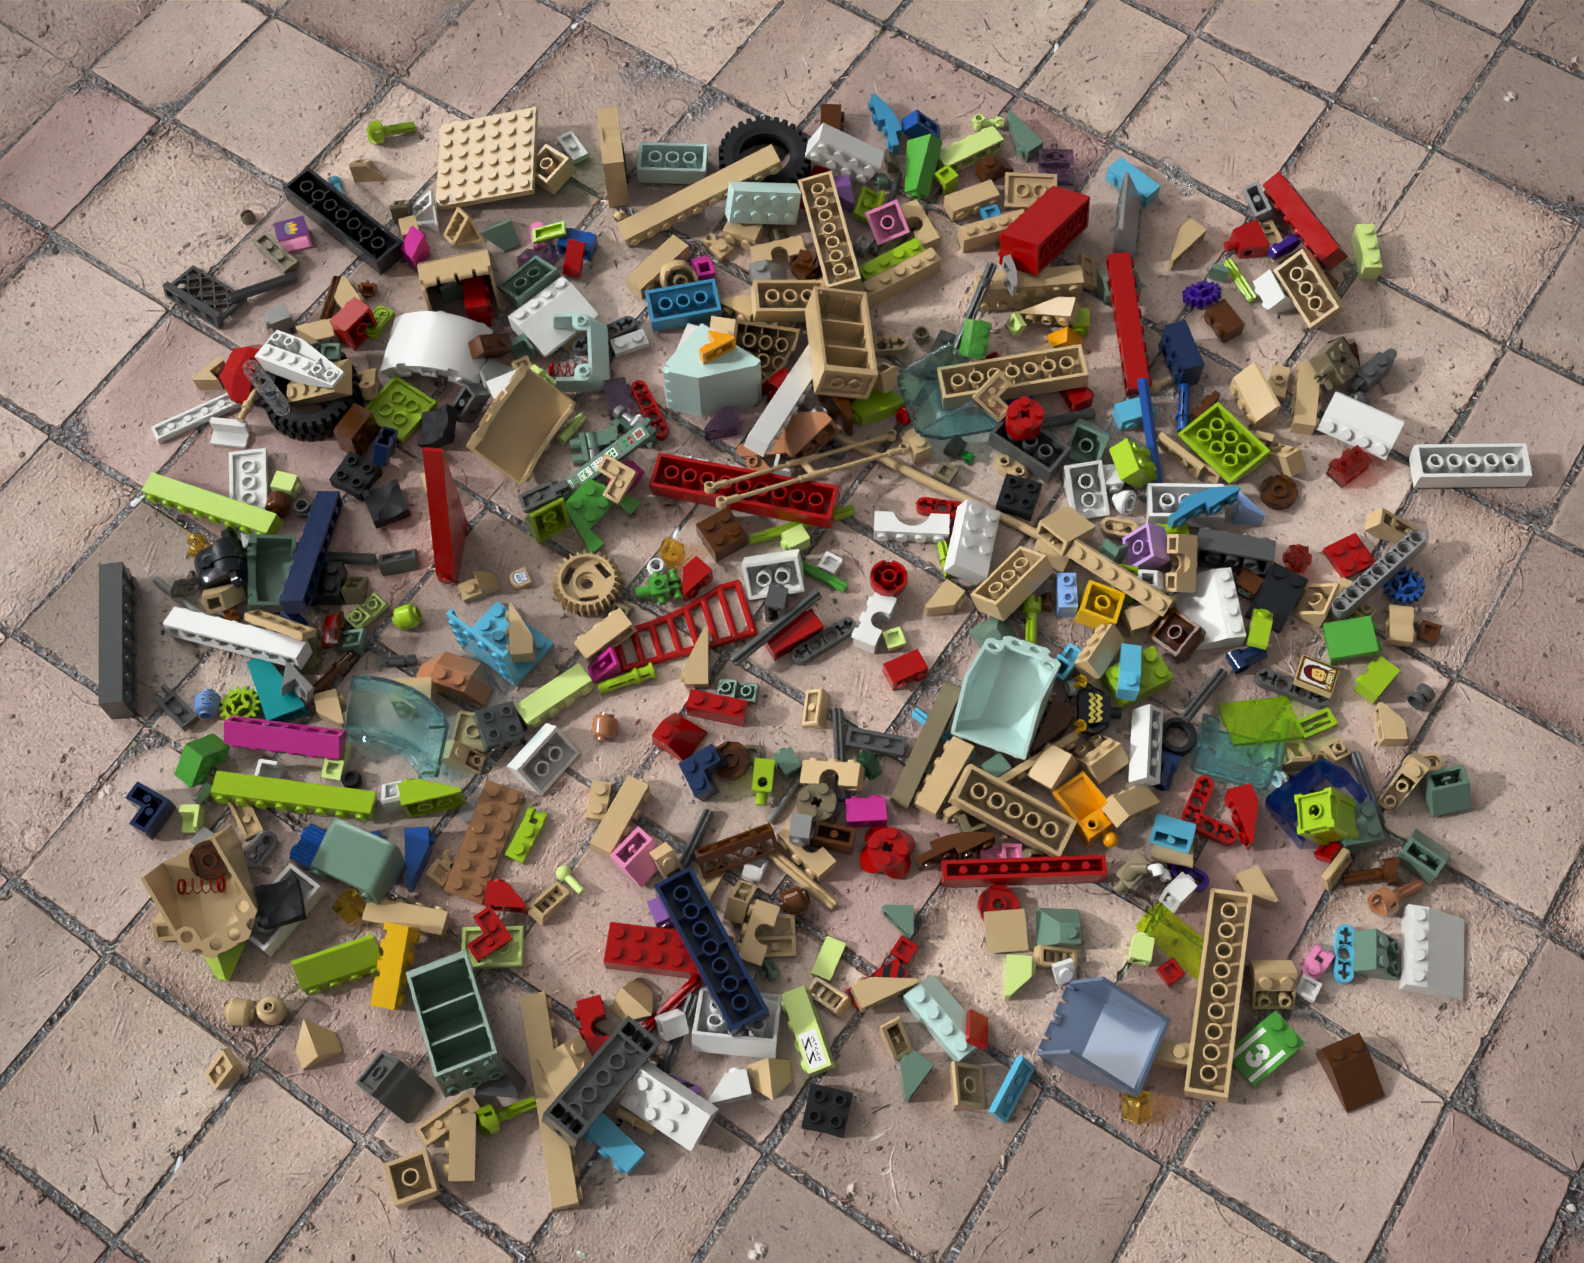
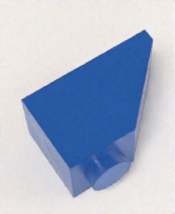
M916 109L902 118V133L911 139L932 134L940 139L939 124Z

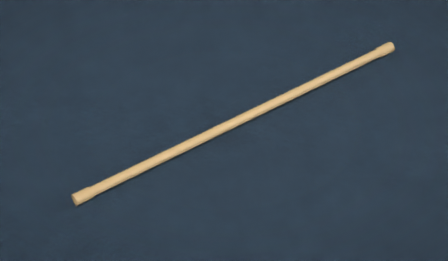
M841 433L833 437V439L843 443L845 446L858 443ZM865 445L853 449L867 457L881 454ZM888 456L875 460L959 502L971 499L997 510ZM1003 512L1000 513V522L1035 539H1040L1035 535L1036 528Z

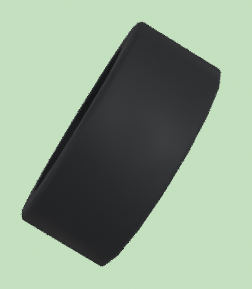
M1177 717L1165 721L1162 731V749L1181 755V757L1190 753L1197 739L1195 727L1190 722L1186 723ZM1170 728L1182 729L1189 737L1188 743L1184 747H1175L1169 744L1165 738L1167 730Z

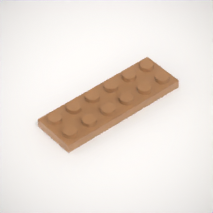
M486 780L443 892L482 905L486 895L487 881L492 880L524 797L523 792Z

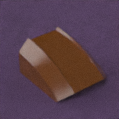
M1171 607L1165 616L1161 617L1151 629L1148 637L1183 662L1190 659L1193 652L1204 641L1206 631L1176 608Z

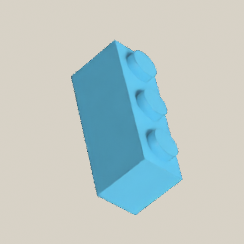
M1122 157L1107 169L1105 180L1121 190L1124 173H1129L1140 195V204H1143V208L1147 207L1158 197L1160 185Z
M604 1113L591 1125L589 1133L584 1138L590 1145L594 1142L599 1147L597 1152L606 1160L609 1157L614 1162L612 1166L621 1175L625 1172L629 1176L647 1157L645 1152Z

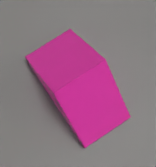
M614 647L608 648L588 666L593 683H599L622 675Z

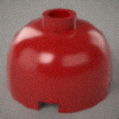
M882 560L871 569V588L882 596L896 597L906 588L908 580L907 570L897 561L886 562V560Z

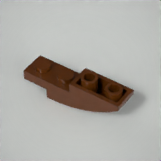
M976 831L946 835L930 841L931 850L916 856L915 861L919 870H927L932 868L936 862L951 859L955 853L959 860L963 858L969 859L980 850L986 851L992 848L993 844L996 843L993 833Z

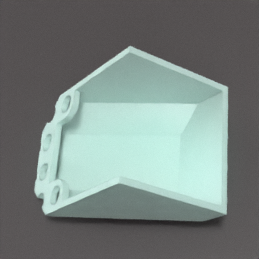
M1004 636L1003 640L987 638L964 675L950 734L1025 760L1033 744L1061 663L1050 656L1051 652L1048 648L1012 636Z

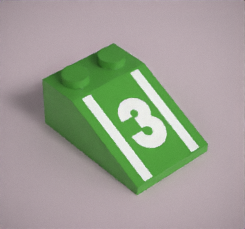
M1275 1010L1235 1044L1233 1065L1254 1088L1305 1043Z

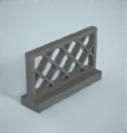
M194 265L172 283L167 281L162 285L166 298L217 329L224 326L223 321L247 301L246 298L234 303L229 302L228 293L235 290ZM194 272L199 275L197 278H189ZM200 282L199 287H190L189 283ZM202 282H211L212 285L202 286ZM179 284H187V288H178L177 286ZM213 290V295H203V291ZM215 290H225L226 293L216 294ZM190 292H200V296H191ZM226 298L227 303H216V299ZM203 300H214V304H205ZM217 308H227V310L221 314L217 311Z

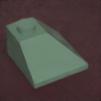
M1080 418L1076 421L1067 445L1072 447L1069 458L1079 463L1101 460L1110 435L1098 425Z
M994 617L968 630V633L980 649L987 638L1003 640L1004 636H1012L1019 639L1006 620L1002 621Z
M1036 908V946L1047 945L1079 949L1081 945V923L1078 909Z

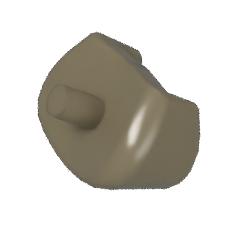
M1027 848L1023 850L1022 857H1044V853L1039 849Z

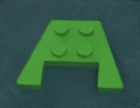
M588 478L565 502L567 514L579 532L581 539L586 544L589 553L593 549L595 554L603 546L604 542L591 529L616 503L603 496L607 486ZM625 495L623 501L618 506L631 516L641 506L642 502Z

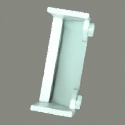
M554 313V329L575 328L578 331H587L588 363L577 365L574 370V377H557L556 388L561 392L605 391L610 385L607 326L584 313Z

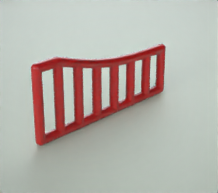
M735 580L720 584L680 609L634 626L637 631L631 635L638 661L627 664L622 645L619 644L614 649L621 671L626 673L632 671L635 667L638 669L647 666L650 662L652 665L690 655L699 638L691 611L700 605L712 641H709V649L756 636L758 632L741 581ZM734 588L736 589L749 629L740 633L737 632L724 592ZM718 595L730 632V636L719 638L708 604V600ZM682 615L685 616L694 645L687 648H682L674 619ZM665 623L668 625L675 651L664 654L656 629L657 626ZM649 629L657 656L646 659L638 633Z

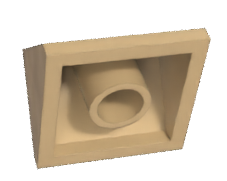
M1339 583L1306 584L1293 612V616L1320 628L1338 592Z
M1047 742L1027 776L1052 793L1071 779L1079 763L1072 754Z
M952 1061L949 1073L953 1111L986 1109L982 1066Z

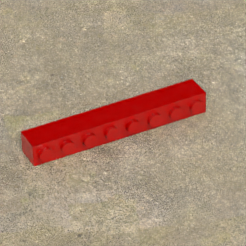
M1130 252L1108 254L1106 266L1125 395L1139 394L1137 380L1147 378L1150 388L1152 386V378L1148 376L1149 360L1145 357L1147 345L1146 342H1143L1142 337L1144 336V326L1140 324L1142 312L1137 304L1139 302V293L1135 291L1137 279L1132 271L1134 269V259L1130 257Z
M1106 855L942 860L941 864L942 887L1104 882L1107 877Z

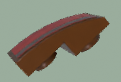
M343 611L325 617L321 633V648L328 650L342 645L341 631L345 630Z

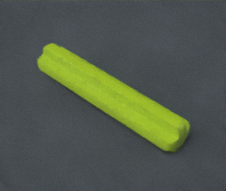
M1233 259L1226 260L1224 266L1230 268L1228 273L1249 303L1255 301L1257 295Z

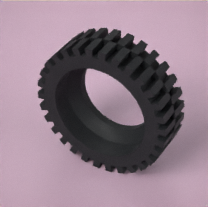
M760 116L755 117L756 121L748 118L746 119V124L741 121L738 123V128L733 126L731 127V133L726 132L725 138H722L721 145H719V171L739 161V155L746 149L756 145L772 144L788 151L790 159L787 165L777 174L769 175L761 182L795 183L799 187L798 180L810 176L811 160L805 158L808 144L805 134L802 135L800 128L796 130L795 124L791 123L788 126V120L783 119L781 123L779 122V117H774V120H770V116H765V120H761Z
M341 352L340 361L350 359L346 357L345 353ZM352 364V395L338 398L326 409L312 414H297L291 412L288 408L286 391L287 385L292 380L265 370L266 376L262 375L260 378L262 384H259L261 391L259 392V397L271 423L283 435L288 434L291 439L297 436L298 441L304 442L305 437H307L308 442H314V437L322 441L324 440L323 435H328L329 438L334 437L332 434L334 428L354 403L363 405L362 394L359 388L360 379L354 364Z

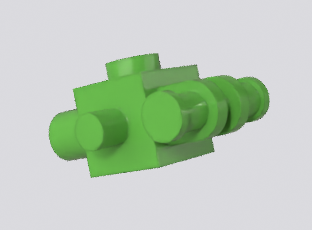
M676 569L668 571L669 579H667L666 574L652 573V577L647 578V586L635 588L637 599L651 596L653 603L659 602V605H665L666 600L671 599L670 594L674 593L676 601L682 600L684 598L681 592L683 587L680 584L681 579L677 575L678 571Z

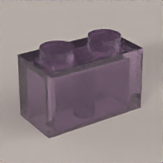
M625 377L603 380L610 420L615 419L612 414L619 404L626 407V412L631 414L634 404L633 399L628 397L631 394L630 383L626 384Z

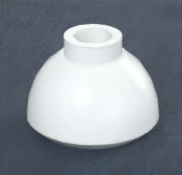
M1124 490L1118 494L1115 493L1112 496L1111 503L1115 505L1116 510L1120 514L1127 516L1135 507L1136 494L1132 490Z

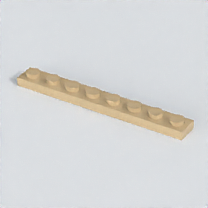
M1072 732L1052 745L1071 752L1077 747L1076 744L1079 736ZM1041 752L1001 775L998 779L1011 786L1016 781L1021 782L1025 780ZM952 805L943 811L942 818L946 824L950 821L956 822L957 816L964 814L965 811Z

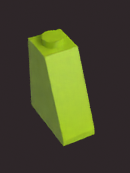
M872 388L868 399H856L850 405L853 413V422L858 423L860 426H865L894 416L900 407H905V400L893 390L884 394Z

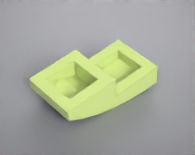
M346 742L345 753L339 759L328 760L325 758L321 777L342 780L353 743Z

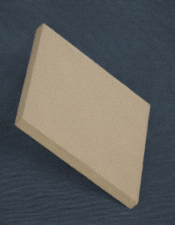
M1193 841L1189 854L1152 844V859L1193 868Z
M1025 909L984 912L987 954L1029 950Z

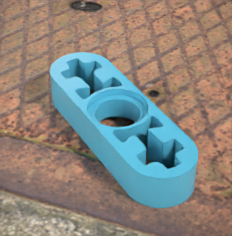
M1348 924L1340 925L1334 933L1333 979L1340 985L1348 984L1354 977L1355 930ZM1345 930L1346 934L1350 936L1346 938L1345 944H1342L1344 942V935L1340 933ZM1339 950H1347L1350 955L1349 959H1342L1339 956ZM1343 965H1346L1344 973L1348 975L1345 979H1342V975L1339 974L1343 969Z

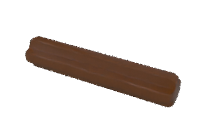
M335 275L332 278L320 315L321 320L330 319L336 304L334 295L341 279L340 276Z

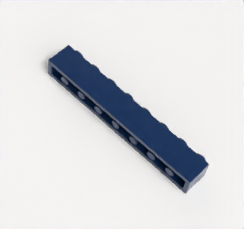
M317 491L316 497L312 501V508L308 512L307 523L303 527V535L299 539L297 552L294 553L293 564L289 567V575L284 582L283 593L279 596V604L283 607L285 614H308L344 505L339 491Z

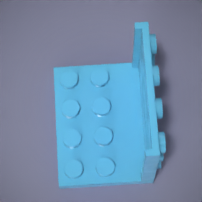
M497 601L472 628L461 621L451 608L446 615L449 619L448 624L453 628L452 633L457 637L456 641L458 644L515 687L554 647L552 641L524 621L533 635L536 644V661L513 663L509 651L506 650V645H509V639L506 637V628L509 627V622L506 621V610H509Z

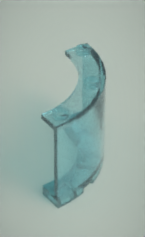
M365 674L352 675L344 722L347 742L374 744L376 741L385 744V748L399 755L403 754L408 758V762L416 771L419 779L439 777L449 729V723L441 709L430 698L412 686L382 677Z

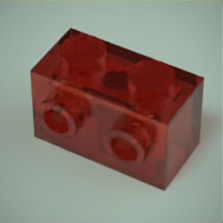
M1356 445L1352 449H1346L1339 459L1334 458L1328 464L1329 468L1326 474L1342 489L1368 470L1373 460Z

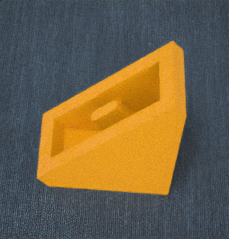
M1068 326L1047 336V343L1050 342L1053 348L1081 344L1083 350V337Z

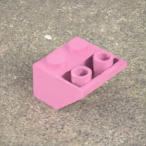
M637 827L610 854L611 861L642 888L659 871L649 854L658 845L640 827Z

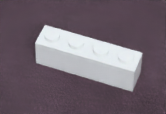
M1152 704L1132 709L1128 782L1137 786L1146 784L1149 787L1160 784L1163 710Z

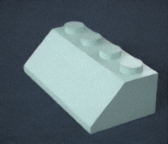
M934 975L918 983L903 996L902 1002L953 1061L963 1062L978 1049L966 1042L967 1012Z

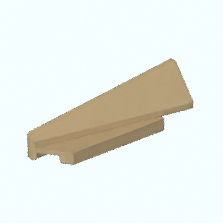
M1155 429L1158 449L1198 479L1203 475L1214 484H1218L1223 479L1195 451Z

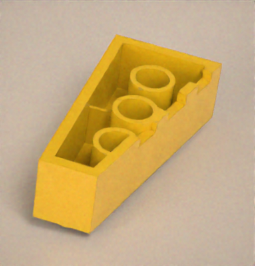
M384 922L383 929L387 930L385 938L381 939L380 947L382 948L383 955H381L377 962V971L380 974L374 979L370 1005L390 1010H400L406 998L404 994L405 986L409 984L405 972L409 971L410 965H413L415 961V953L413 952L415 944L419 943L420 932H418L419 927L396 922Z

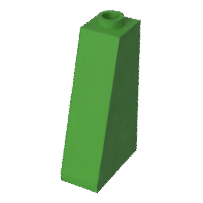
M932 134L907 141L905 193L914 200L927 198L931 189L943 143Z

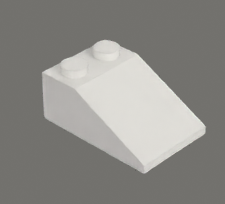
M1102 460L1061 466L1063 484L1069 506L1086 519L1110 515Z

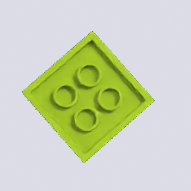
M395 375L381 389L378 396L367 404L365 409L373 412L378 428L381 429L385 426L396 429L398 431L397 440L403 444L422 423V413L433 411L438 404L437 401Z

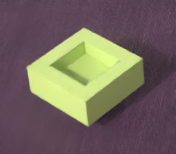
M1013 312L1006 322L1013 337H1019L1027 326L1019 312Z
M900 627L882 632V638L888 652L906 646V641Z

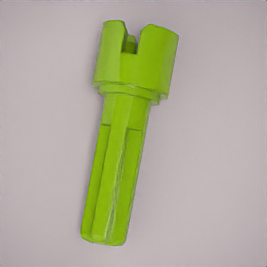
M1031 594L1022 605V612L1026 615L1025 641L1037 645V617L1042 611V597L1038 596L1035 601L1034 594Z

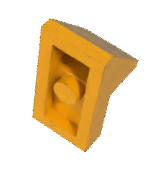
M708 330L710 343L703 345L699 349L700 360L704 365L736 349L734 335Z

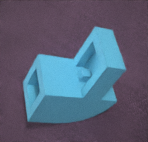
M1069 643L1062 654H1058L1055 658L1061 663L1056 679L1063 684L1073 675L1076 669L1074 662L1082 651L1072 643Z

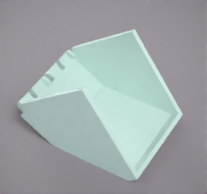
M703 323L665 363L667 367L662 369L666 404L673 411L704 417L758 405L762 400L761 360L736 345V349L703 365L700 360L699 349L703 345L710 343L708 330H712Z

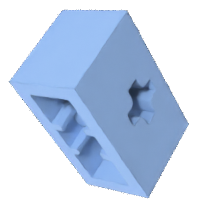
M1057 573L1054 582L1056 617H1075L1078 609L1076 573Z

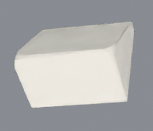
M760 858L746 863L742 876L760 883L770 861Z

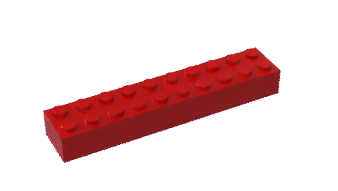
M658 453L649 487L652 495L716 507V498L718 496L740 495L795 478L767 473L729 484L727 487L717 489L713 494H707L704 492V483L707 481L729 480L757 471ZM815 481L798 482L740 499L738 502L728 504L727 507L734 511L831 529L840 492L839 486Z

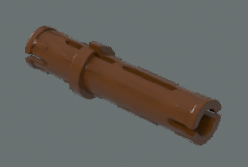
M348 651L337 663L334 662L332 664L333 667L313 685L314 694L324 692L341 674L344 675L346 673L345 670L358 659Z

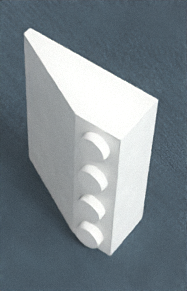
M561 276L510 314L508 319L512 330L518 336L524 333L534 349L546 358L579 333L575 328L554 329V313H584L594 319H597L599 314L574 285Z
M1231 567L1211 569L1197 573L1195 593L1174 592L1173 595H1178L1175 603L1176 609L1206 631L1204 641L1201 642L1196 650L1242 646L1246 638V632Z
M1408 904L1401 911L1399 991L1463 1000L1465 919L1430 907Z
M700 986L692 1030L691 1051L776 1059L781 1015V994L759 992L769 1009L770 1017L732 1037L706 987Z

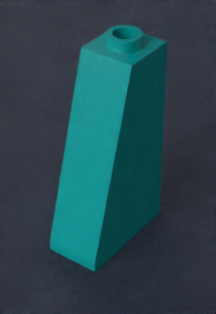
M257 658L247 661L266 720L287 723L309 714L304 703L294 691L281 696L283 676L272 662Z

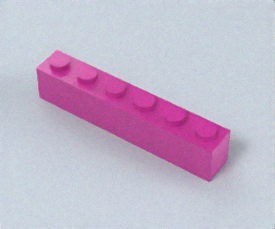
M231 715L224 721V744H229L234 748L244 746L250 747L251 750L267 749L272 753L282 751L288 752L289 755L305 754L310 758L320 756L326 757L328 760H337L345 753L346 730Z

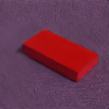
M568 239L562 274L581 277L586 242Z
M972 1009L967 1013L966 1042L981 1050H985L988 1046L989 1018Z

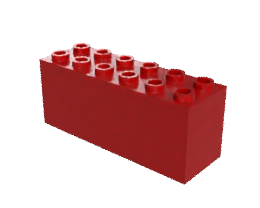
M1052 186L1000 233L999 264L1002 265L1003 257L1010 254L1016 270L1038 276L1088 228L1090 196Z

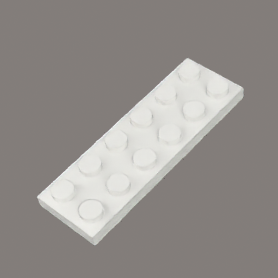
M260 448L229 452V498L265 510L266 499L269 495L267 449ZM234 528L238 539L242 541L243 550L247 551L249 535H245Z

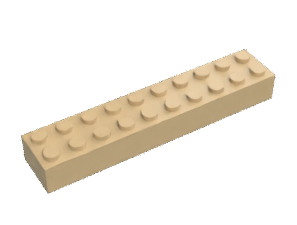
M1210 889L1184 1088L1185 1097L1228 1104L1253 902L1252 893Z

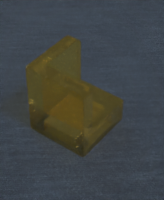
M667 537L658 551L659 558L666 565L677 569L685 556L684 544Z
M351 887L338 895L332 909L346 923L350 924L363 916L367 902L362 900L360 894Z
M1141 1090L1139 1097L1125 1093L1122 1095V1119L1141 1125L1152 1117V1093Z

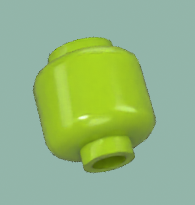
M411 603L397 607L394 610V616H392L394 626L399 627L403 631L417 627L420 624V620H422L420 609Z

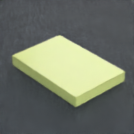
M505 926L513 940L480 963L476 961L467 944L482 935L483 932L480 927H462L461 951L466 949L475 969L523 968L525 927Z

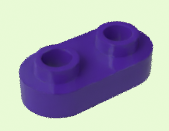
M1289 235L1282 242L1274 243L1269 248L1268 255L1272 260H1277L1295 250L1300 245L1301 240L1297 235Z
M1172 864L1170 867V875L1173 879L1179 875L1176 870L1180 869L1185 875L1188 874L1194 880L1201 882V885H1197L1194 892H1202L1209 885L1208 875L1195 866L1191 868Z

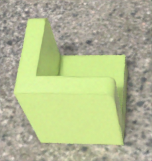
M180 804L179 813L183 816L182 833L196 834L204 825L205 810L200 804Z

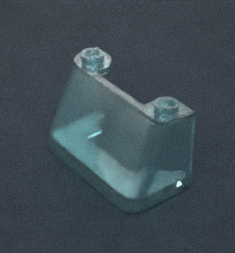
M1203 713L1192 754L1191 770L1196 774L1238 786L1251 783L1256 791L1266 790L1270 785L1278 764L1281 734L1266 731L1262 732L1257 740L1219 730V719L1213 715Z

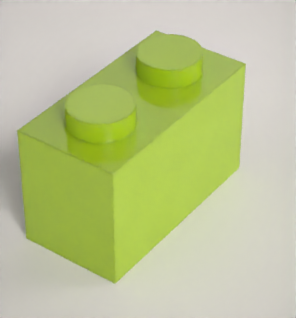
M1382 656L1377 661L1373 659L1366 668L1369 671L1366 674L1361 673L1355 681L1357 686L1354 691L1372 704H1374L1400 672V669Z

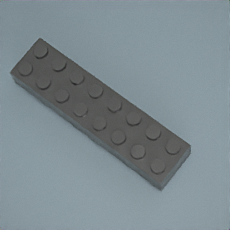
M123 562L99 565L98 705L111 719L135 716V709L138 707L135 697V691H137V682L135 680V674L137 673L135 656H137V647L135 645V639H137L135 628L137 614L134 610V605L137 604V597L134 593L137 581Z

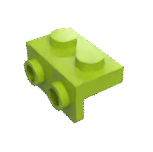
M863 186L860 189L851 216L869 225L865 212L882 206L885 202L884 195L886 191L882 190L878 194Z

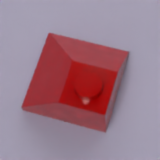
M674 712L661 721L651 736L654 745L682 762L694 753L707 735V731Z

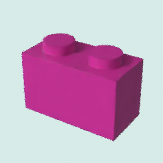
M871 795L869 798L851 796L849 799H845L846 827L886 826L885 797Z

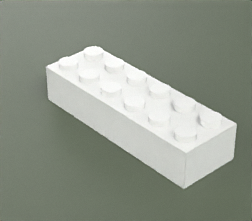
M1526 443L1416 444L1408 455L1414 488L1525 487L1532 477Z

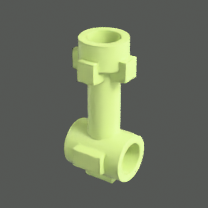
M976 114L972 118V126L976 131L981 130L983 126L992 125L996 129L1004 128V117L996 116V119H984L982 114Z

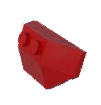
M256 344L232 350L219 376L231 401L243 404L248 399L263 371V367L255 358V355L263 345Z

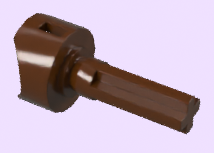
M1398 857L1381 859L1380 868L1343 873L1344 885L1381 879L1385 881L1387 886L1404 884L1397 877L1400 859Z

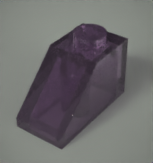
M725 407L716 412L704 428L706 441L741 434L737 407Z

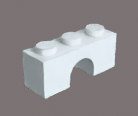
M876 592L873 596L870 595L866 604L868 608L866 612L863 611L859 618L861 623L858 628L855 627L851 636L853 638V646L872 654L875 653L882 638V630L874 627L872 623L876 620L889 622L895 611L897 598L882 596Z

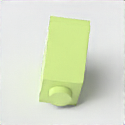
M1007 954L1005 959L1004 1001L1011 999L1030 982L1032 976H1035L1036 965L1032 963V956Z

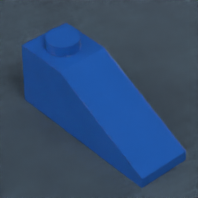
M429 826L404 829L406 888L410 893L415 891L433 852L432 845L436 844L435 833L431 832Z

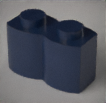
M384 426L379 430V434L374 440L372 463L378 466H387L390 463L391 456L395 453L398 435L396 429Z

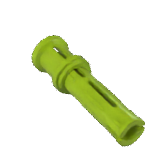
M650 662L647 666L638 669L635 667L630 673L597 683L600 694L603 695L633 683L639 685L642 681L651 678L657 679Z

